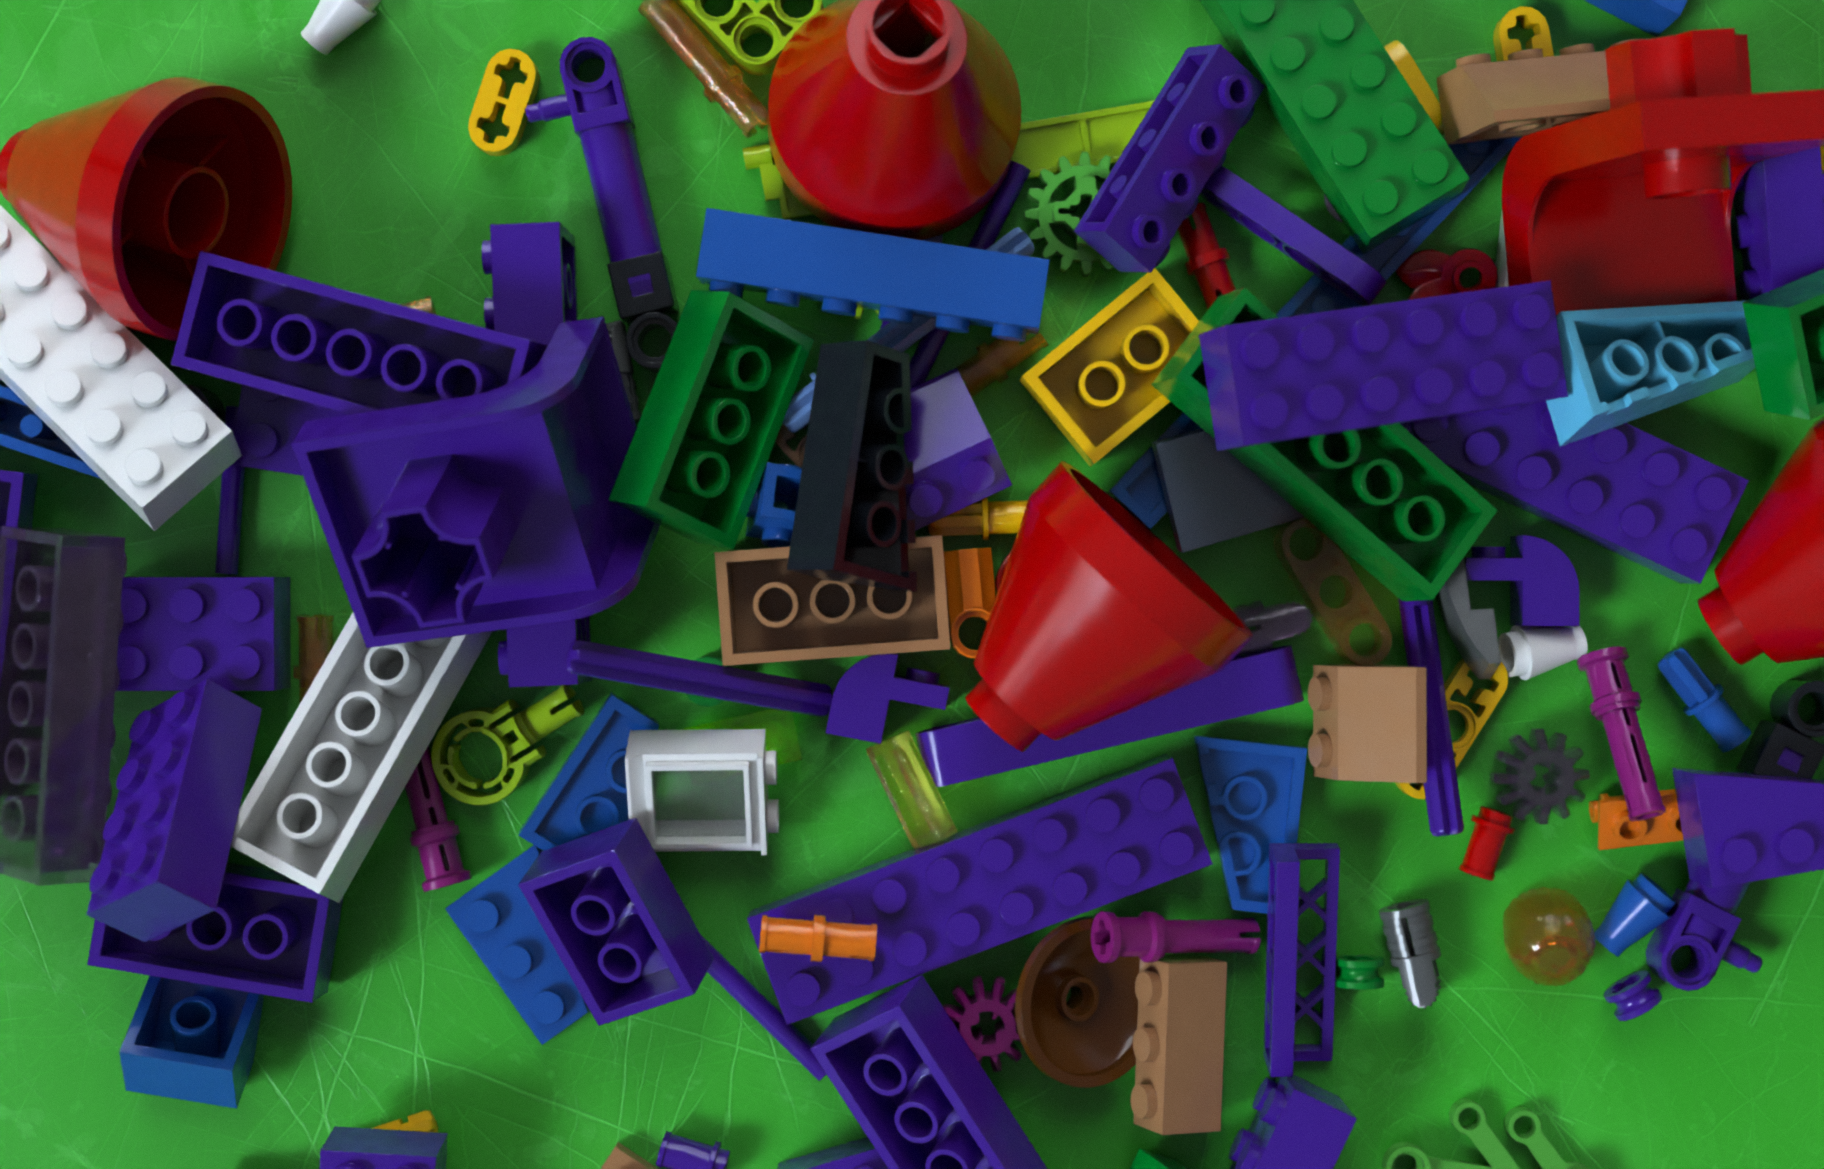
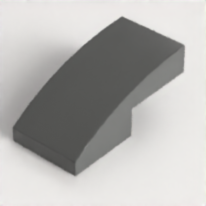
M1463 558L1436 595V599L1446 629L1467 666L1479 680L1490 679L1501 663L1494 608L1471 610L1465 560Z

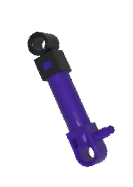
M580 37L568 44L560 58V73L566 94L542 99L538 103L527 105L525 112L528 121L531 123L541 120L547 122L571 116L575 133L581 141L610 261L607 267L619 316L626 324L632 323L626 335L627 349L631 357L643 368L659 373L666 353L660 357L647 356L643 350V340L649 331L657 328L668 330L672 339L677 323L668 314L679 311L678 301L668 260L662 251L633 131L635 129L634 119L622 69L611 48L602 40L594 37ZM590 58L603 60L605 62V70L598 80L590 83L578 80L577 72L579 66L584 61Z
M1792 679L1779 685L1772 694L1770 711L1775 722L1766 720L1759 722L1736 768L1737 770L1752 775L1813 778L1824 756V745L1811 739L1812 737L1824 736V682ZM1809 693L1815 700L1816 709L1812 718L1804 722L1798 714V704L1801 698ZM1689 879L1684 891L1676 888L1672 896L1676 904L1668 912L1671 918L1655 929L1645 952L1646 961L1651 972L1664 982L1686 991L1699 990L1709 984L1715 976L1721 960L1739 969L1744 968L1752 973L1758 972L1763 964L1762 958L1752 953L1749 948L1732 940L1742 920L1735 916V913L1751 882L1710 888ZM1688 945L1691 950L1690 963L1685 969L1674 972L1671 966L1673 953L1679 947Z

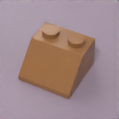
M1384 664L1313 665V678L1308 685V701L1313 710V734L1308 742V757L1313 766V777L1338 781L1427 783L1426 667Z

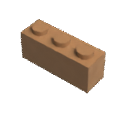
M1200 954L1164 955L1163 958L1152 963H1146L1140 959L1139 974L1135 980V994L1138 1000L1137 1030L1133 1036V1051L1136 1057L1135 1086L1130 1097L1131 1108L1134 1113L1133 1124L1161 1135L1221 1131L1227 985L1226 961Z

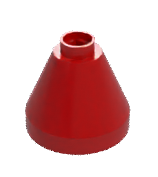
M839 0L809 18L793 34L778 58L772 74L768 100L767 125L771 153L783 181L792 194L805 208L828 225L837 228L925 240L953 230L981 211L1000 188L1008 173L1019 137L1022 111L1020 91L1012 65L996 39L981 23L951 0Z
M173 77L160 80L39 121L29 129L14 134L4 145L0 153V191L4 198L11 203L19 219L108 315L120 324L133 330L177 341L200 251L273 271L276 270L286 243L292 211V175L289 156L281 132L270 113L254 97L239 89L188 77Z
M1824 416L1812 424L1716 566L1714 571L1719 586L1698 599L1700 611L1709 628L1727 653L1740 665L1748 663L1763 653L1776 663L1824 657Z
M1061 461L1029 497L974 660V666L982 679L968 693L965 699L971 709L991 730L1012 747L1025 752L1041 733L1055 741H1059L1222 671L1253 638V634L1234 610L1160 538L1086 475L1072 465Z

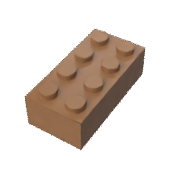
M942 535L915 537L916 543H908L909 571H917V592L828 581L787 570L790 547L714 552L723 666L951 649Z

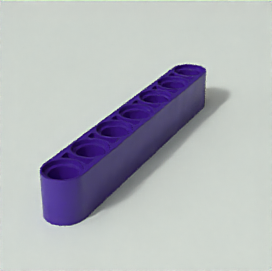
M1292 645L1236 656L1222 671L1059 741H1055L1041 733L1025 752L1017 750L1004 741L979 717L926 729L915 733L927 786L928 788H936L1280 708L1304 701Z

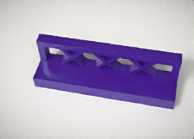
M1269 843L1263 1055L1270 1077H1293L1294 1061H1332L1340 863V847L1338 843ZM1325 859V877L1307 893L1299 885L1300 860ZM1323 894L1324 908L1316 902ZM1311 907L1323 919V930L1305 946L1298 939V917ZM1321 947L1322 961L1315 955ZM1308 960L1322 973L1321 983L1303 998L1296 991L1297 969ZM1321 1000L1319 1013L1313 1006ZM1305 1013L1320 1026L1319 1044H1294L1295 1022Z

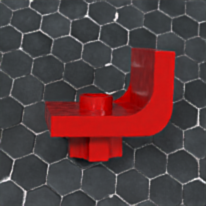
M1735 28L1691 30L1660 38L1630 40L1605 49L1610 110L1523 136L1514 145L1509 154L1502 181V212L1509 286L1551 281L1556 316L1561 311L1737 301L1731 237V210L1737 186L1745 172L1757 162L1824 146V89L1752 94L1747 34H1735Z

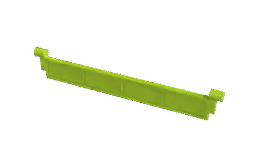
M1155 100L1021 123L1012 161L1031 170L1027 179L1039 178V174L1043 169L1057 175L1059 173L1057 162L1062 156L1068 159L1071 166H1077L1082 152H1088L1091 165L1098 166L1105 155L1111 157L1110 165H1115ZM770 143L742 148L746 170L760 168L765 201L779 200L784 220L815 216L800 203L783 181L776 165L773 163Z

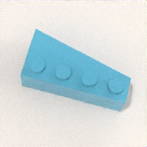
M1744 301L1561 311L1556 316L1568 397L1546 401L1560 447L1742 380L1755 369L1742 304Z

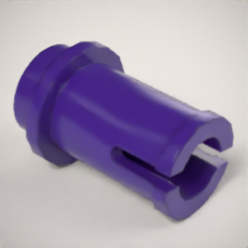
M666 1131L660 1146L656 1166L670 1169H726L731 1151L722 1149L721 1142L716 1141L714 1146Z

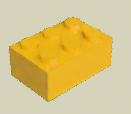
M1154 267L1152 272H1147L1023 374L1020 382L1091 467L1171 402L1151 384L1195 328L1199 320Z

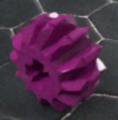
M980 975L973 976L972 985L975 994L970 996L963 987L956 985L952 989V994L961 1007L952 1004H943L942 1006L951 1020L954 1021V1025L980 1065L983 1056H990L992 1070L994 1072L1001 1071L1000 1053L1005 1052L1015 1062L1022 1058L1021 1051L1013 1042V1040L1021 1042L1017 1031L1014 1009L1017 988L1003 997L1002 994L1005 989V979L1003 977L996 976L991 991H984L982 977ZM985 1011H991L993 1020L998 1016L1003 1020L994 1024L995 1033L991 1035H983L981 1027L976 1031L972 1028V1026L979 1023V1014Z

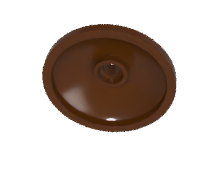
M1086 916L1067 921L1056 927L1039 942L1024 965L1015 999L1017 1031L1022 1046L1030 1060L1042 1073L1051 1079L1081 1088L1097 1087L1110 1083L1127 1073L1136 1064V1057L1133 1051V1036L1137 1030L1138 1015L1135 980L1139 974L1140 958L1117 957L1116 961L1112 963L1099 962L1094 956L1091 945V927L1095 916ZM1071 989V997L1066 1003L1068 991Z

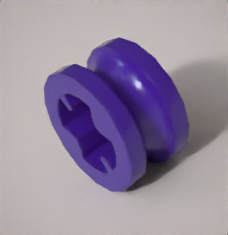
M1643 970L1627 975L1616 981L1604 992L1605 1000L1608 1003H1615L1617 1006L1614 1011L1617 1020L1627 1021L1634 1019L1651 1010L1662 1000L1661 992L1657 988L1651 989L1649 986L1652 977L1648 971Z

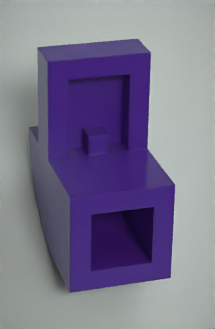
M1528 535L1510 536V558H1506V547H1471V558H1464L1467 580L1510 581V625L1580 626L1578 577L1569 558L1557 546L1539 537Z
M899 653L867 656L852 665L839 680L831 701L826 733L881 744L890 700L945 710L949 685L938 684L940 673L907 667L906 677L895 675Z

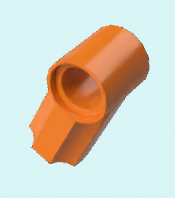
M991 547L944 551L950 643L955 651L965 658L975 659L978 650H970L961 643L959 628L962 622L968 618L975 617L980 618L987 624L996 598Z

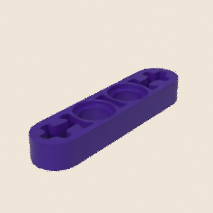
M1223 166L1209 177L1199 194L1214 207L1362 306H1369L1386 284L1381 274L1365 261Z

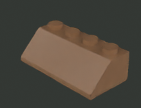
M1643 38L1630 39V40H1642ZM1624 40V41H1620V42L1614 43V44L1610 45V47L1615 46V45H1618V44H1621V43H1624V42H1627V41H1630V40ZM1587 43L1562 48L1559 50V56L1543 57L1542 49L1535 48L1511 53L1508 55V61L1491 62L1490 54H1475L1457 59L1456 68L1436 78L1446 143L1452 145L1523 137L1534 132L1610 110L1605 51L1595 52L1594 44Z

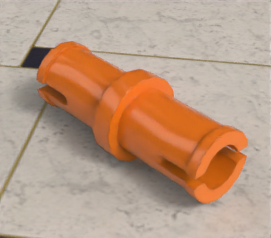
M762 915L759 953L774 952L810 955V961L822 962L823 956L866 959L874 962L877 944V924L827 922L824 915H814L813 920L775 918Z

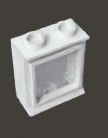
M766 729L630 730L625 754L629 820L637 818L655 852L761 851V855H767L769 833H779V799H768V785H777L778 761L777 751H767Z

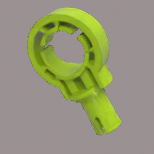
M561 685L559 689L500 725L497 724V720L519 707L514 699H509L496 708H473L451 718L439 730L432 746V767L442 788L455 799L471 805L492 804L513 793L524 782L530 766L545 757L547 751L544 745H541L522 758H518V753L574 718L584 714V708L580 699L562 710L558 709L560 704L576 695L575 691L569 685ZM476 719L483 720L484 723H478ZM461 723L468 728L460 731L453 738L456 742L466 738L470 732H482V734L491 737L499 746L502 753V770L498 777L488 780L483 785L484 789H487L501 782L503 789L494 792L473 790L481 787L483 780L470 776L462 765L459 758L460 744L454 743L448 749L450 738ZM514 731L519 740L515 741L510 732ZM514 769V774H513V776L511 777L510 774H511L512 770Z

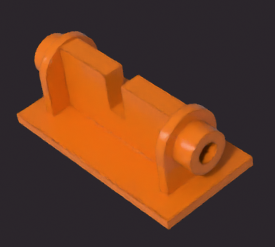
M1675 789L1659 791L1667 812L1658 817L1642 821L1629 820L1624 795L1609 797L1607 793L1599 795L1598 800L1589 801L1590 819L1592 823H1598V849L1608 850L1683 841Z

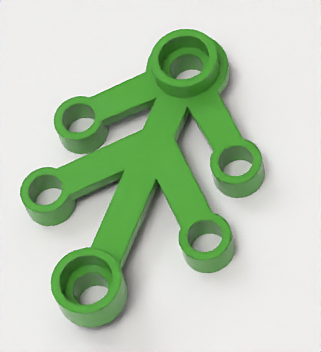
M1469 1098L1459 1099L1453 1103L1449 1110V1119L1451 1124L1460 1133L1469 1136L1489 1165L1430 1157L1421 1148L1410 1142H1399L1392 1145L1385 1152L1382 1160L1383 1169H1395V1162L1402 1155L1413 1157L1414 1162L1411 1169H1520L1486 1123L1484 1109L1477 1102ZM1515 1107L1506 1114L1504 1118L1506 1132L1516 1142L1526 1144L1542 1169H1589L1584 1164L1576 1161L1564 1162L1541 1131L1542 1124L1539 1117L1529 1108ZM1466 1108L1475 1109L1477 1117L1474 1123L1469 1126L1460 1125L1459 1115L1461 1111ZM1522 1116L1530 1117L1532 1122L1530 1130L1524 1134L1515 1133V1121Z

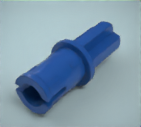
M1679 647L1670 651L1658 662V670L1686 704L1684 707L1686 715H1694L1718 744L1721 752L1724 753L1734 749L1750 736L1752 731L1748 726L1744 725L1722 696L1724 692L1723 686L1721 684L1714 685L1685 648Z

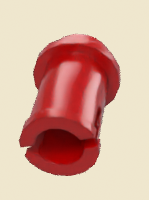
M1485 806L1480 807L1478 815L1472 814L1471 821L1475 822V826L1459 870L1490 881L1494 880V873L1507 835H1514L1515 828L1510 827L1513 820L1512 815Z

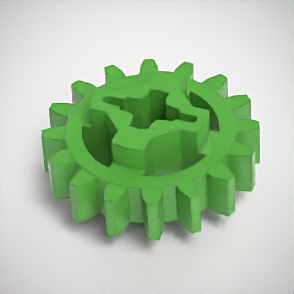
M1088 152L1081 153L1077 166H1071L1068 159L1062 156L1057 162L1059 171L1057 175L1046 169L1040 172L1039 178L1045 186L1044 190L1039 188L1029 189L1027 197L1032 202L1038 204V208L1026 210L1024 212V221L1037 223L1038 228L1034 229L1028 237L1033 243L1044 241L1047 245L1040 258L1051 259L1055 254L1062 258L1060 262V272L1066 273L1072 262L1080 264L1082 277L1089 276L1092 263L1098 262L1105 272H1109L1113 268V265L1074 232L1080 222V218L1068 214L1076 212L1080 202H1087L1090 206L1099 191L1096 188V180L1104 183L1111 172L1109 171L1110 156L1105 155L1098 166L1090 164ZM1074 180L1073 193L1065 201L1049 203L1052 195L1059 187ZM1050 227L1052 229H1063L1074 240V249L1059 241Z

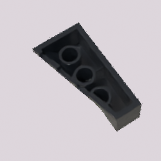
M869 340L821 344L787 570L828 581L917 592V571H909L908 543H916L915 519H907L906 484H914L913 462L908 461L904 446V433L912 430L909 354Z

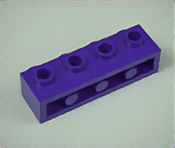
M1221 44L1188 47L1074 232L1119 272H1152L1154 267H1157L1166 258L1170 250L1169 243L1182 221L1186 220L1196 209L1198 195L1209 177L1224 163L1227 155L1226 150L1236 133L1251 119L1255 110L1254 104L1265 86Z

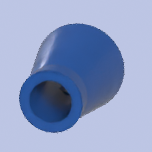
M1641 872L1633 882L1629 879L1626 880L1603 922L1593 933V936L1606 949L1619 957L1632 944L1670 919L1671 916L1668 912L1676 904V901L1657 883Z

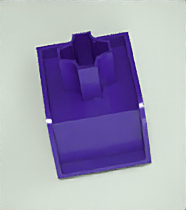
M604 316L559 323L539 363L522 377L497 389L467 397L311 420L304 423L291 444L366 648L575 620L593 615L613 606L624 599L637 586L660 525L609 501L610 494L637 427Z

